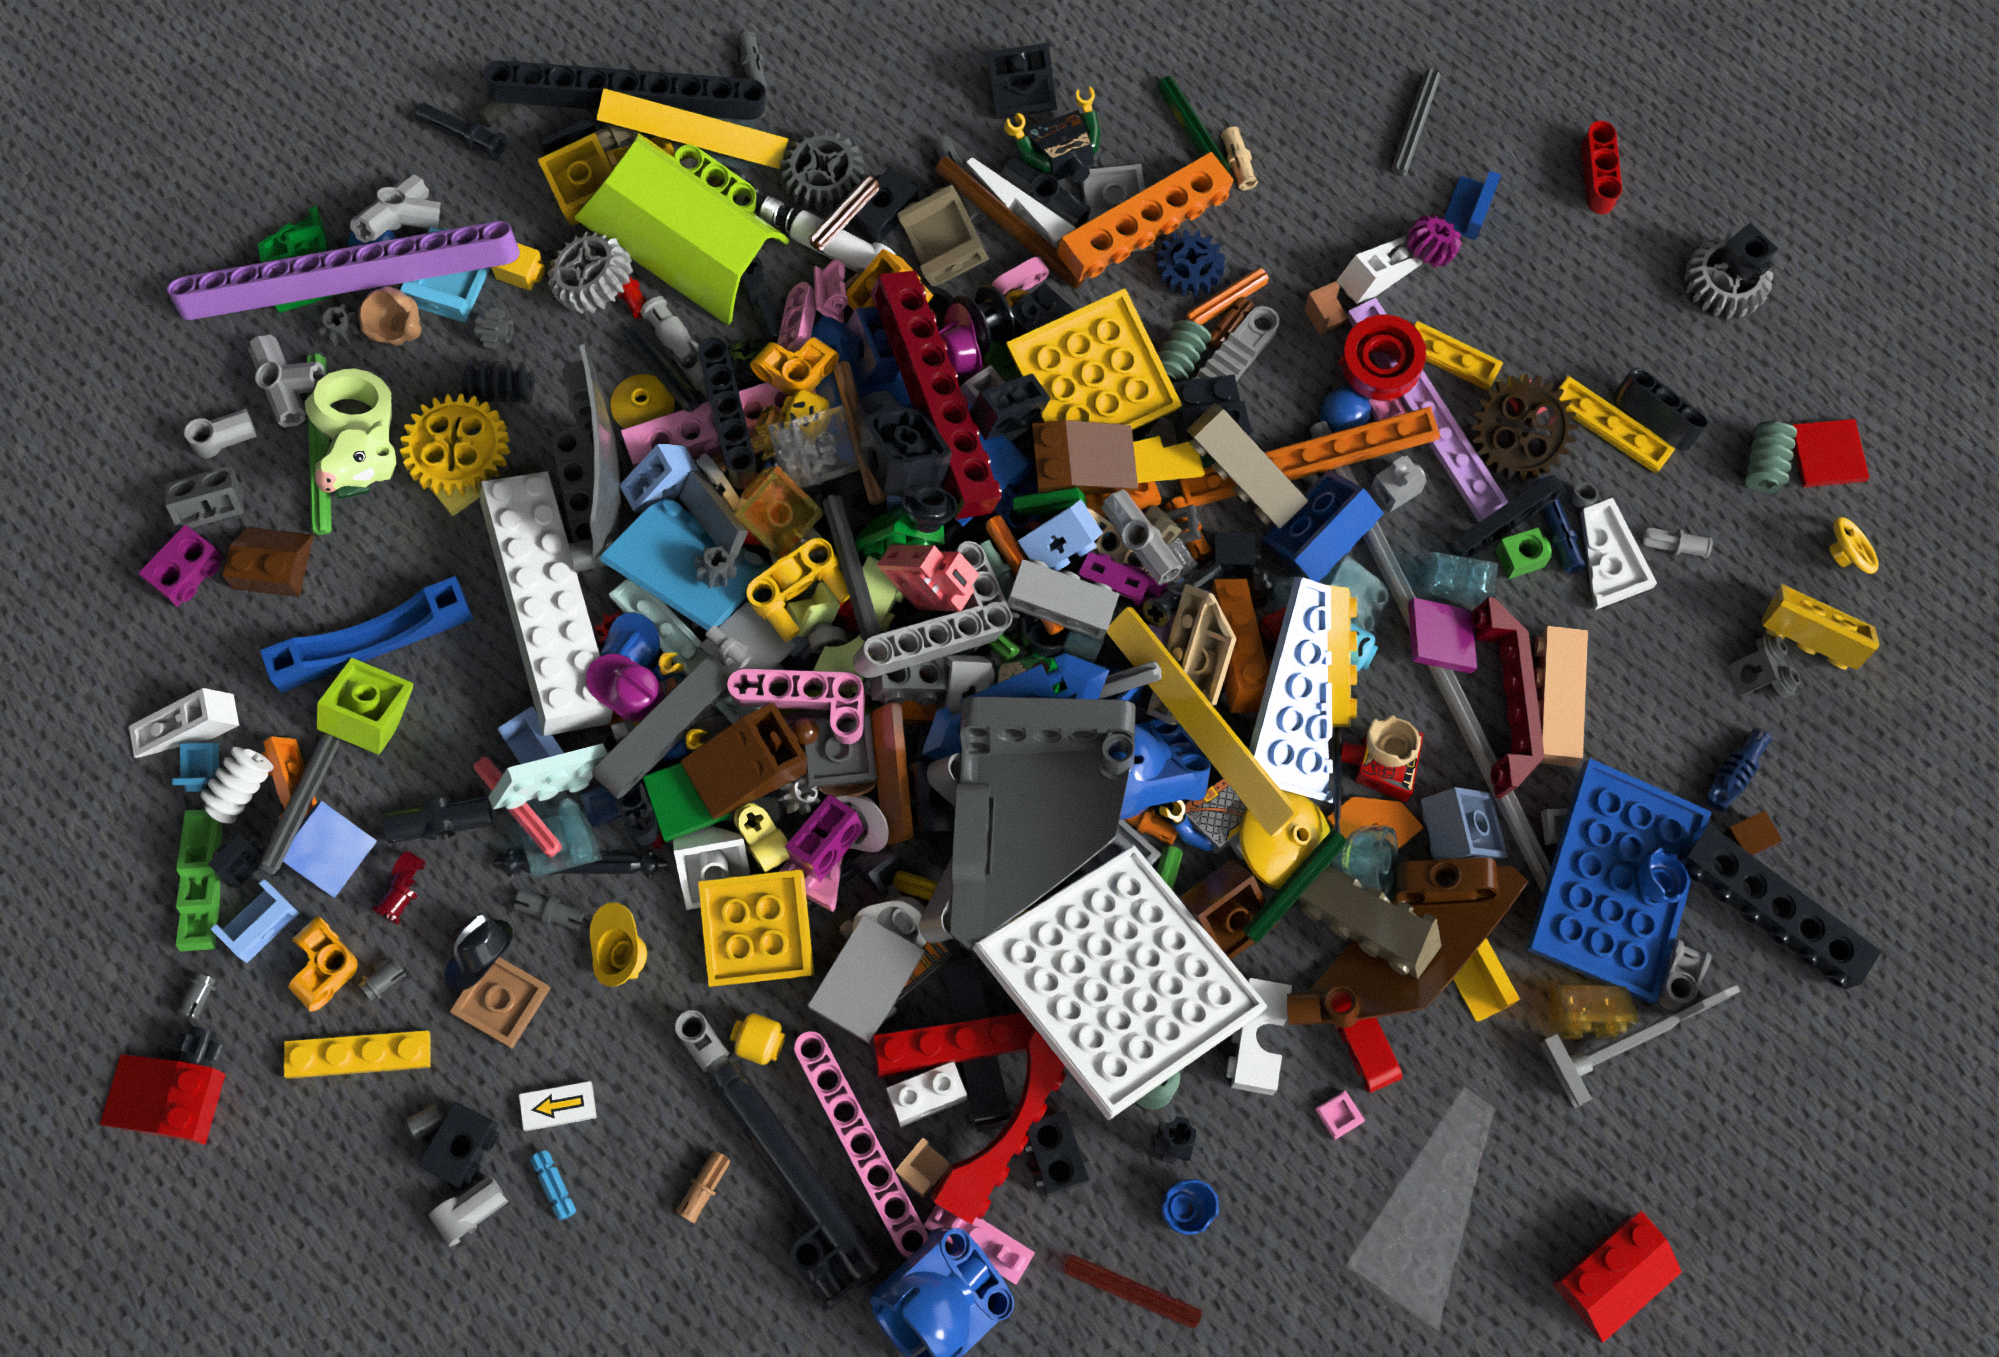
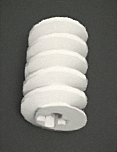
M233 747L231 754L234 758L227 757L223 761L227 769L218 768L215 773L218 779H210L208 782L211 790L204 789L201 791L200 796L206 802L205 810L217 821L226 824L234 823L237 815L243 812L245 804L251 801L252 793L258 791L260 783L265 781L268 772L273 770V764L258 752Z

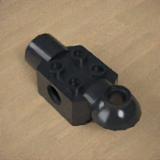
M876 391L868 394L857 404L854 411V419L861 429L858 449L860 456L884 494L902 497L901 501L904 512L911 520L912 526L915 529L924 533L938 531L942 525L948 523L955 516L958 509L956 499L949 492L941 488L947 481L952 454L951 449L925 410L901 407L896 397L888 391Z

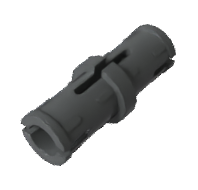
M743 32L736 38L741 53V70L745 72L746 78L760 81L767 90L768 86L763 72L765 63L763 56L760 55L756 35L753 32Z
M521 889L516 897V900L520 902L514 903V910L542 918V922L550 925L553 922L574 929L577 932L582 931L585 921L582 920L588 916V911L560 903L559 898L552 896L548 899L528 892L525 889Z

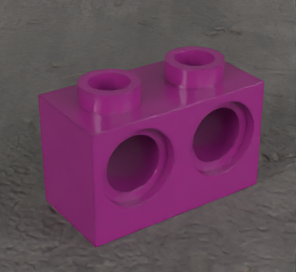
M185 524L138 574L148 585L178 607L182 602H187L196 594L197 586L206 577L213 576L219 570L220 562L224 558L214 546ZM201 552L197 559L190 560L195 553ZM178 576L173 584L167 585V582L172 577Z
M829 794L787 843L785 848L795 866L803 869L805 873L821 882L862 834L864 828L855 810Z

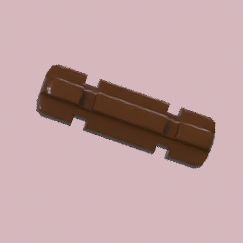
M1245 297L1239 298L1234 304V308L1230 309L1218 324L1217 330L1211 333V340L1207 345L1214 351L1219 350L1222 343L1228 339L1230 333L1234 332L1253 310L1254 304Z

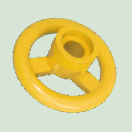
M1845 517L1836 518L1833 522V530L1838 541L1829 546L1835 561L1843 568L1853 563L1867 574L1875 573L1879 567L1878 559L1866 536L1849 519ZM1845 530L1850 533V536L1845 533Z

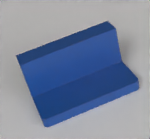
M1489 171L1485 183L1464 176L1460 177L1444 217L1448 224H1454L1453 229L1467 238L1477 239L1501 174Z

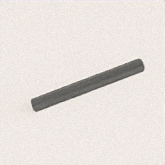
M832 494L823 500V507L860 636L863 641H867L870 637L881 634V630L843 500L840 496Z
M326 733L320 738L258 864L259 869L267 874L273 875L280 869L338 749L340 742L337 737Z

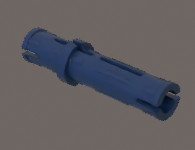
M1545 477L1540 478V479L1534 481V482L1532 483L1531 487H1532L1533 485H1535L1536 483H1538L1539 481H1541L1542 479H1544ZM1558 498L1543 508L1542 513L1552 535L1550 539L1553 548H1557L1565 573H1574L1583 569L1586 564L1576 544L1577 534L1574 530H1571Z

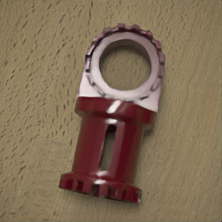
M410 851L404 852L398 858L391 871L390 888L379 904H374L371 909L379 915L381 914L382 917L386 914L387 920L389 918L390 922L398 925L401 922L399 917L409 902L416 900L418 897L409 888L413 885L412 883L416 882L412 878L417 870L425 869L426 861Z

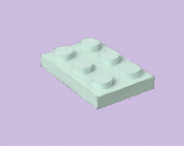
M602 743L509 767L488 798L493 809L505 806L507 809H514L526 803L527 800L538 798L539 801L547 800L557 795L558 792L568 789L570 792L580 791L589 785V781L593 777V770L608 754Z

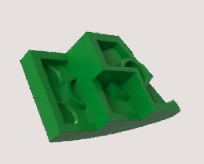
M316 206L308 209L309 216L297 224L292 225L289 222L276 234L270 235L258 243L261 263L330 251L323 222ZM341 294L275 305L279 313Z

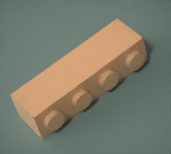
M1547 626L1541 636L1536 637L1534 656L1539 657V668H1535L1534 678L1536 688H1538L1537 701L1545 755L1540 763L1576 767L1583 759L1588 630Z

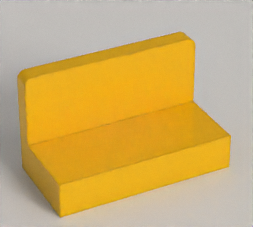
M1486 938L1453 979L1476 1022L1482 1021L1520 1000Z

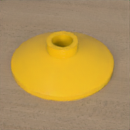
M649 374L634 375L622 381L615 388L610 401L612 416L624 429L673 414L675 408V398L656 376ZM643 395L647 397L644 402L636 401L638 396Z

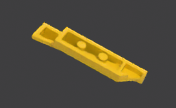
M1160 436L1133 442L1138 483L1204 476L1200 455L1189 442L1165 448L1162 446Z

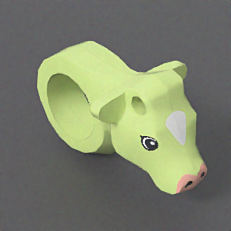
M353 368L328 373L317 382L314 392L305 401V409L310 421L322 434L332 439L327 454L316 463V485L321 491L330 493L343 486L366 487L375 481L380 482L390 479L396 466L395 450L389 442V429L392 419L391 391L381 378L364 370ZM342 399H354L366 403L372 409L363 414L349 415L338 412L330 407V405Z

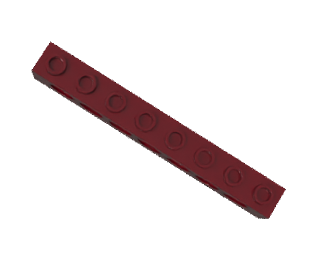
M915 270L879 274L871 291V296L913 409L926 411L952 451L947 481L942 487L957 501L958 509L954 519L991 514L1001 499V487L999 482L994 479L990 468L989 455L983 450L979 439L978 426L972 421L968 410L967 397L965 394H962L958 384L956 368L950 363L946 342L941 338L936 326L935 313L933 310H930L926 300L925 287L923 283H920Z

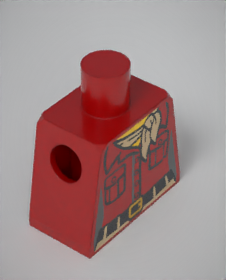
M1418 732L1421 743L1418 755L1406 765L1385 767L1377 763L1369 754L1367 733L1363 738L1362 745L1343 741L1341 762L1358 765L1355 778L1356 783L1397 800L1407 802L1413 793L1424 733Z

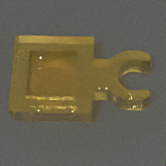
M774 405L762 409L755 426L760 437L755 439L753 447L754 449L763 448L764 455L762 460L775 456L778 450L784 448L791 430L785 424V416L781 415Z

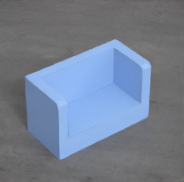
M533 706L498 728L501 736L520 764L564 753L552 735L543 737L537 712Z
M264 878L259 884L265 890L225 928L222 929L216 923L210 928L237 957L246 963L299 914Z

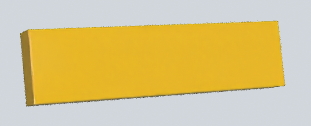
M1567 376L1558 389L1564 390L1559 399L1561 401H1572L1565 409L1566 412H1576V416L1573 419L1655 474L1659 472L1676 449L1653 431L1570 376Z

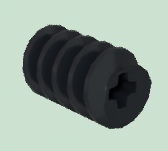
M468 360L463 373V395L465 400L469 396L471 398L475 396L478 401L483 396L487 402H492L496 396L499 402L504 403L507 401L508 396L512 403H518L522 397L524 403L531 404L535 381L533 370L527 372L524 362H520L517 371H514L512 362H507L505 370L501 371L498 361H494L492 369L488 370L486 361L481 360L479 369H475L473 360Z

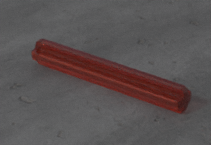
M1069 1255L1066 1260L1063 1272L1071 1277L1192 1329L1197 1328L1202 1317V1311L1199 1308L1078 1256Z

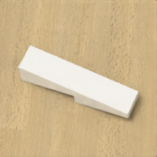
M973 157L966 161V172L1011 211L1016 213L1057 250L1061 238L1075 230L1073 225Z

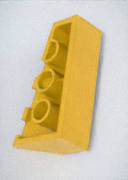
M1330 586L1331 629L1327 632V651H1331V665H1328V683H1332V727H1351V719H1357V698H1351V685H1357V665H1351V651H1357V631H1351V618H1357V597H1351L1349 588Z

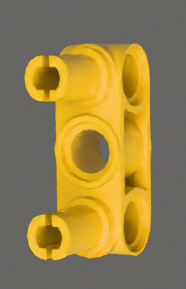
M822 538L811 539L792 553L780 558L768 570L753 579L747 587V598L751 608L763 620L768 619L785 643L801 632L784 608L785 602L804 592L816 580H823L840 603L850 598L843 573L840 570L839 559L833 552L831 544ZM816 550H822L828 555L827 559L822 563L812 562L809 556ZM760 589H768L772 592L771 598L764 603L754 600V594Z

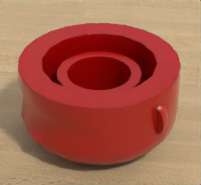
M1388 314L1374 315L1365 318L1352 328L1346 338L1343 354L1338 364L1342 365L1346 381L1358 394L1372 400L1393 401L1408 393L1417 384L1425 365L1428 347L1417 328L1407 320ZM1373 353L1388 354L1396 360L1397 365L1389 369L1378 368L1371 363L1368 355Z

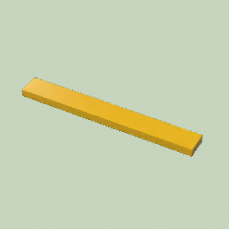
M1126 607L1109 625L1106 633L1134 667L1151 661L1157 662L1162 669V678L1148 685L1271 837L1277 836L1300 812L1133 607Z

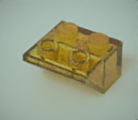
M1555 985L1548 990L1550 1032L1561 1033L1562 1039L1583 1038L1582 1033L1596 1034V1039L1615 1040L1618 1038V1034L1627 1033L1629 1028L1639 1023L1638 1013L1626 986Z

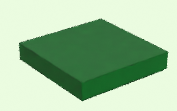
M681 763L643 777L665 842L731 818V814L728 813L712 820Z

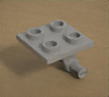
M748 601L719 628L716 625L711 627L706 633L707 639L699 645L700 650L708 657L711 655L716 657L731 673L740 669L773 670L796 648V645L791 640L785 643L770 622L759 617ZM748 682L743 684V689L746 691L747 688H751Z

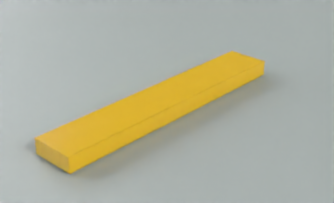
M603 89L597 120L694 145L780 169L781 161L784 160L783 155L788 143V138L608 89Z

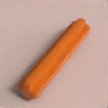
M1262 268L1253 270L1188 311L1186 320L1202 326L1232 307L1239 298H1246L1265 286L1269 279L1267 273Z

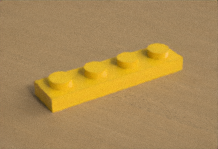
M428 1030L285 1041L284 1077L287 1079L430 1068V1032Z

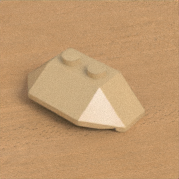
M1185 584L1166 649L1212 706L1217 704L1237 638L1214 594ZM1153 691L1146 714L1167 724L1175 725L1179 723Z

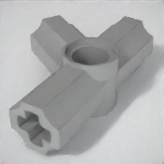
M413 174L411 177H405L394 187L379 189L376 201L351 219L350 229L355 233L356 239L364 243L370 240L374 241L387 230H397L402 225L429 229L430 227L438 229L441 202L426 200L429 189L425 186L422 178Z
M270 334L266 336L258 335L249 341L250 347L248 348L257 370L255 374L256 384L265 390L278 424L284 428L298 426L305 421V415L307 414L299 394L314 392L317 382L326 376L324 366L319 362L287 365L277 339Z

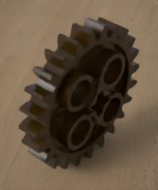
M1521 374L1519 383L1514 375L1508 376L1507 386L1501 380L1496 381L1497 391L1485 389L1484 392L1488 400L1479 399L1476 401L1482 408L1481 412H1471V416L1478 419V424L1469 426V429L1478 431V435L1470 439V442L1481 444L1476 453L1478 455H1487L1483 461L1485 466L1495 463L1493 473L1499 474L1505 468V477L1511 479L1515 472H1517L1519 480H1525L1527 471L1533 479H1537L1539 477V469L1545 474H1550L1551 468L1549 463L1560 466L1562 463L1558 455L1570 454L1569 450L1564 447L1565 443H1574L1576 441L1573 437L1568 436V431L1578 429V426L1569 424L1568 419L1576 416V412H1566L1565 409L1572 401H1561L1559 399L1564 392L1563 389L1551 391L1553 381H1547L1541 386V376L1539 375L1534 376L1531 383L1529 382L1528 374ZM1510 398L1515 399L1519 405L1518 411L1514 416L1508 415L1505 409L1506 403ZM1541 407L1547 408L1550 414L1548 422L1544 425L1540 424L1537 420V412ZM1496 418H1503L1511 422H1524L1526 426L1549 431L1550 436L1545 437L1533 432H1522L1519 428L1496 423ZM1501 430H1505L1510 437L1508 445L1504 448L1499 447L1496 442V436ZM1535 438L1540 443V451L1536 456H1531L1527 447L1529 441Z

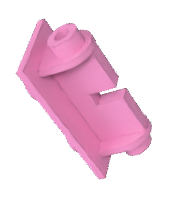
M835 259L824 270L817 266L814 267L816 310L820 311L822 315L843 323V309L848 304L845 283L842 282L845 279L846 268L840 260Z

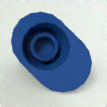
M636 612L624 613L617 617L611 625L600 657L607 654H620L651 671L659 652V632L654 623L645 615Z

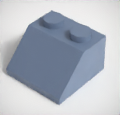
M1454 787L1421 799L1423 807L1422 817L1428 828L1431 841L1430 851L1435 860L1478 857L1491 858L1493 860L1508 858L1492 793Z

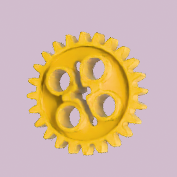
M446 394L445 403L440 404L436 398H433L434 407L431 409L422 404L421 408L424 414L419 416L412 413L411 417L415 425L405 424L404 428L409 435L400 438L403 446H405L400 449L403 458L406 459L403 463L407 470H411L410 475L414 481L420 479L419 483L424 490L431 485L435 495L444 488L447 497L452 496L454 489H458L460 495L465 497L466 488L470 487L475 493H478L477 484L479 482L489 481L487 478L489 475L494 477L500 476L496 466H506V461L501 455L510 454L508 445L505 444L510 441L508 433L504 432L507 428L503 420L499 421L500 416L497 410L490 412L491 409L487 402L479 406L475 396L466 403L463 394L458 396L457 402H453L450 395ZM460 420L459 426L456 431V422ZM440 426H448L443 432H435ZM474 428L481 429L475 435H467ZM435 456H443L437 463L430 462ZM469 458L476 459L471 465H463V462ZM453 461H455L454 470L450 471Z

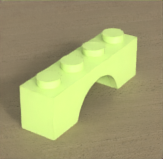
M868 556L862 569L880 630L886 633L889 631L895 617L891 611L896 601L902 603L905 596L876 566L879 560ZM859 634L857 638L848 644L837 647H824L813 671L849 672L857 675L862 683H864L866 677L861 676L855 670L853 657L866 641H863ZM846 685L842 687L839 695L843 698H850L853 692L857 693L858 689L853 685Z

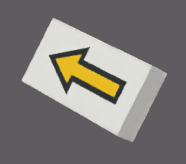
M591 1081L519 1094L524 1131L597 1118Z

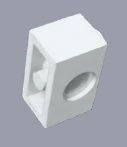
M954 1061L887 1088V1093L900 1127L967 1101V1093Z

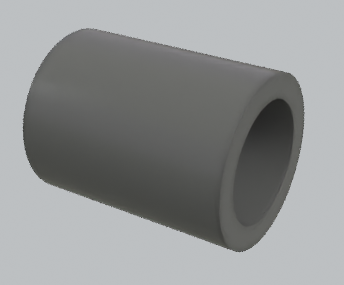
M434 1103L407 1117L406 1121L413 1136L418 1141L439 1130L445 1117L440 1106Z

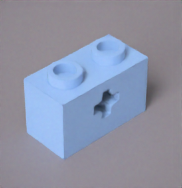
M657 444L623 480L620 488L634 512H644L648 507L664 498L674 500L683 490L690 471H699L686 446Z
M1079 500L1027 533L1018 542L1030 560L1042 561L1048 565L1049 569L1059 571L1071 563L1068 559L1069 556L1077 552L1079 557L1097 547L1094 541L1103 532L1083 501ZM1064 537L1066 542L1061 543L1059 538Z

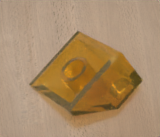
M777 465L762 470L742 493L732 515L779 560L793 550L825 512Z

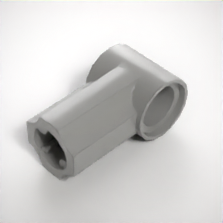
M247 409L210 421L203 418L194 419L186 425L184 430L185 438L194 453L200 458L205 459L217 455L222 448L257 437ZM209 436L206 440L198 442L200 438Z
M489 1175L460 1197L450 1198L440 1204L429 1214V1217L447 1245L451 1247L461 1242L459 1238L468 1231L472 1234L477 1229V1224L509 1201L493 1177Z

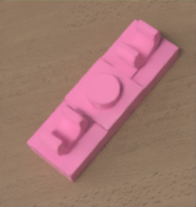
M937 1204L923 1225L931 1232L936 1228L942 1227L965 1230L983 1250L999 1274L1017 1285L1035 1252L983 1219L975 1218L971 1225ZM948 1236L946 1241L953 1245L951 1237Z

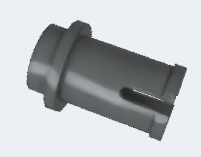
M391 958L389 962L368 978L364 975L362 977L363 981L358 985L372 1001L376 997L381 999V993L407 975L396 960Z
M195 972L193 978L189 977L188 979L191 983L177 1012L199 1020V1015L210 991H215L216 989L213 986L216 979Z

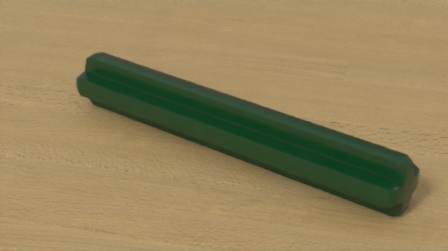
M1171 76L1161 78L1158 81L1157 89L1200 156L1203 157L1212 152L1229 173V164Z
M1331 830L1243 928L1244 934L1253 942H1260L1347 845L1345 837L1338 831Z

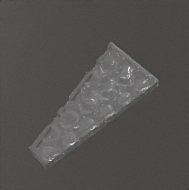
M1466 1087L1461 1089L1345 1264L1347 1268L1435 1332H1439L1441 1316L1445 1300L1448 1297L1449 1284L1455 1261H1457L1470 1209L1469 1204L1473 1188L1476 1185L1477 1172L1495 1109Z

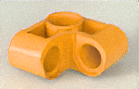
M816 337L809 339L795 353L787 351L774 342H769L752 360L750 367L762 381L771 384L787 396L793 397L802 389L812 392L833 371V365L838 363L840 355ZM796 377H801V378H803L802 380H798V381L792 380L793 378H796Z
M318 915L292 939L301 950L304 949L307 952L310 961L292 979L288 986L291 992L311 1012L325 1005L334 993L353 977L358 967L354 954L339 940L340 937ZM344 956L342 966L332 970L331 965L334 959Z

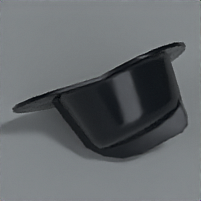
M479 913L465 920L456 928L452 936L453 957L445 969V982L449 988L456 991L467 990L476 985L485 976L496 960L511 944L513 928L508 922L491 920L485 914Z

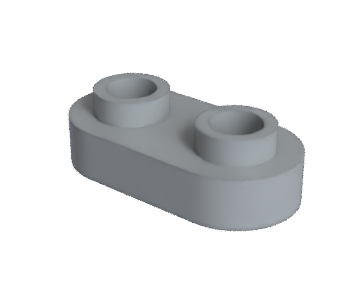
M831 623L817 625L808 636L812 652L821 655L824 647L842 646L855 639L854 634L838 626H832Z

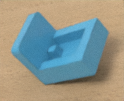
M180 743V778H172V785H184V792H200L206 789L210 779H218L215 773L219 768V743Z

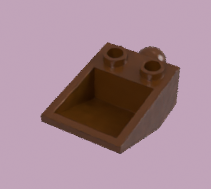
M773 702L743 716L682 759L680 763L712 820H715L805 776L808 758L799 744L809 745L815 742L819 735V727L814 720L804 717L795 721L790 730ZM762 738H770L769 744H765Z

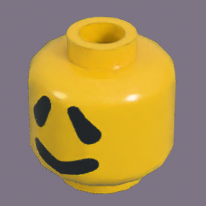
M805 389L799 390L793 397L789 395L785 399L781 411L785 415L786 427L805 436L809 434L812 438L819 433L824 434L833 416V410L829 409V401L826 398Z

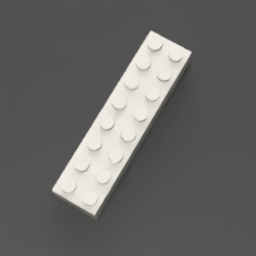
M548 471L482 481L480 504L543 737L610 724L613 710L599 702L590 693L586 684V673L590 664L600 655L578 576L573 566L567 537Z

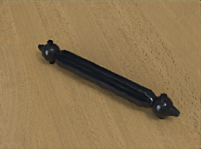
M507 849V854L502 858L494 860L493 865L502 868L508 873V877H515V872L521 869L527 873L633 874L642 870L647 874V878H653L654 873L668 866V861L659 859L653 854V850H646V855L641 858L633 853H556L554 857H547L544 853H528L520 857L514 853V849Z

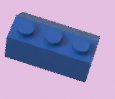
M1329 469L1303 495L1309 502L1280 529L1275 525L1261 539L1264 544L1301 577L1315 582H1319L1326 577L1331 568L1351 551L1354 544L1367 531L1372 529L1376 521L1384 514L1363 487Z

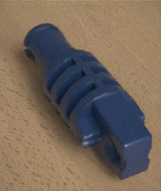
M1753 728L1742 747L1731 752L1714 777V782L1705 803L1724 812L1742 794L1759 769L1758 759L1772 741V737L1768 732L1765 731L1757 742L1762 729Z

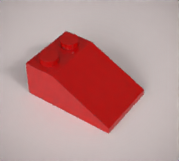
M121 1054L100 1126L206 1145L226 1074L208 1066Z

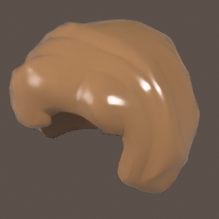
M386 286L374 290L367 295L358 309L361 332L366 335L368 340L399 346L404 341L417 339L421 334L422 327L420 325L418 305L412 297L405 295L399 289Z

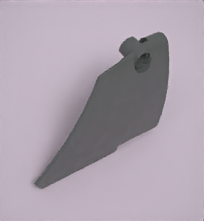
M969 697L962 701L960 724L962 760L960 782L957 783L950 934L965 948L970 949L975 943L1023 912L1072 875L1116 838L1128 777L1134 766L1136 707L1132 702L1104 699ZM1119 751L1127 756L1117 760L1110 757V754Z

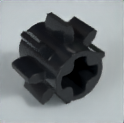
M194 1026L190 1027L188 1034L178 1033L173 1050L181 1053L178 1061L206 1066L210 1060L217 1062L223 1045L215 1042L217 1033Z

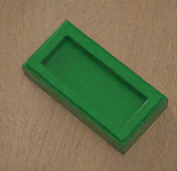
M1073 487L1018 496L1013 498L1014 510L1019 515L1029 517L1063 511L1079 500H1082L1087 507L1086 495L1079 488Z

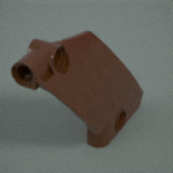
M1485 857L1409 861L1397 864L1394 868L1396 901H1391V904L1396 906L1399 901H1403L1413 907L1414 910L1412 912L1418 917L1423 918L1427 913L1437 918L1441 948L1420 977L1416 979L1410 974L1403 976L1389 966V961L1379 955L1376 958L1368 955L1359 947L1358 942L1352 940L1308 992L1287 993L1289 1025L1334 1024L1337 1027L1348 1028L1356 1024L1358 1020L1427 1009L1493 931L1527 886L1528 881L1513 866L1497 867L1495 860ZM1447 877L1454 880L1448 886L1438 884V881L1442 878ZM1344 1001L1352 1004L1347 1011L1337 1012L1334 1010V1007L1339 1002Z

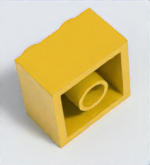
M593 133L537 159L570 226L579 224L575 220L576 214L613 171L596 134Z

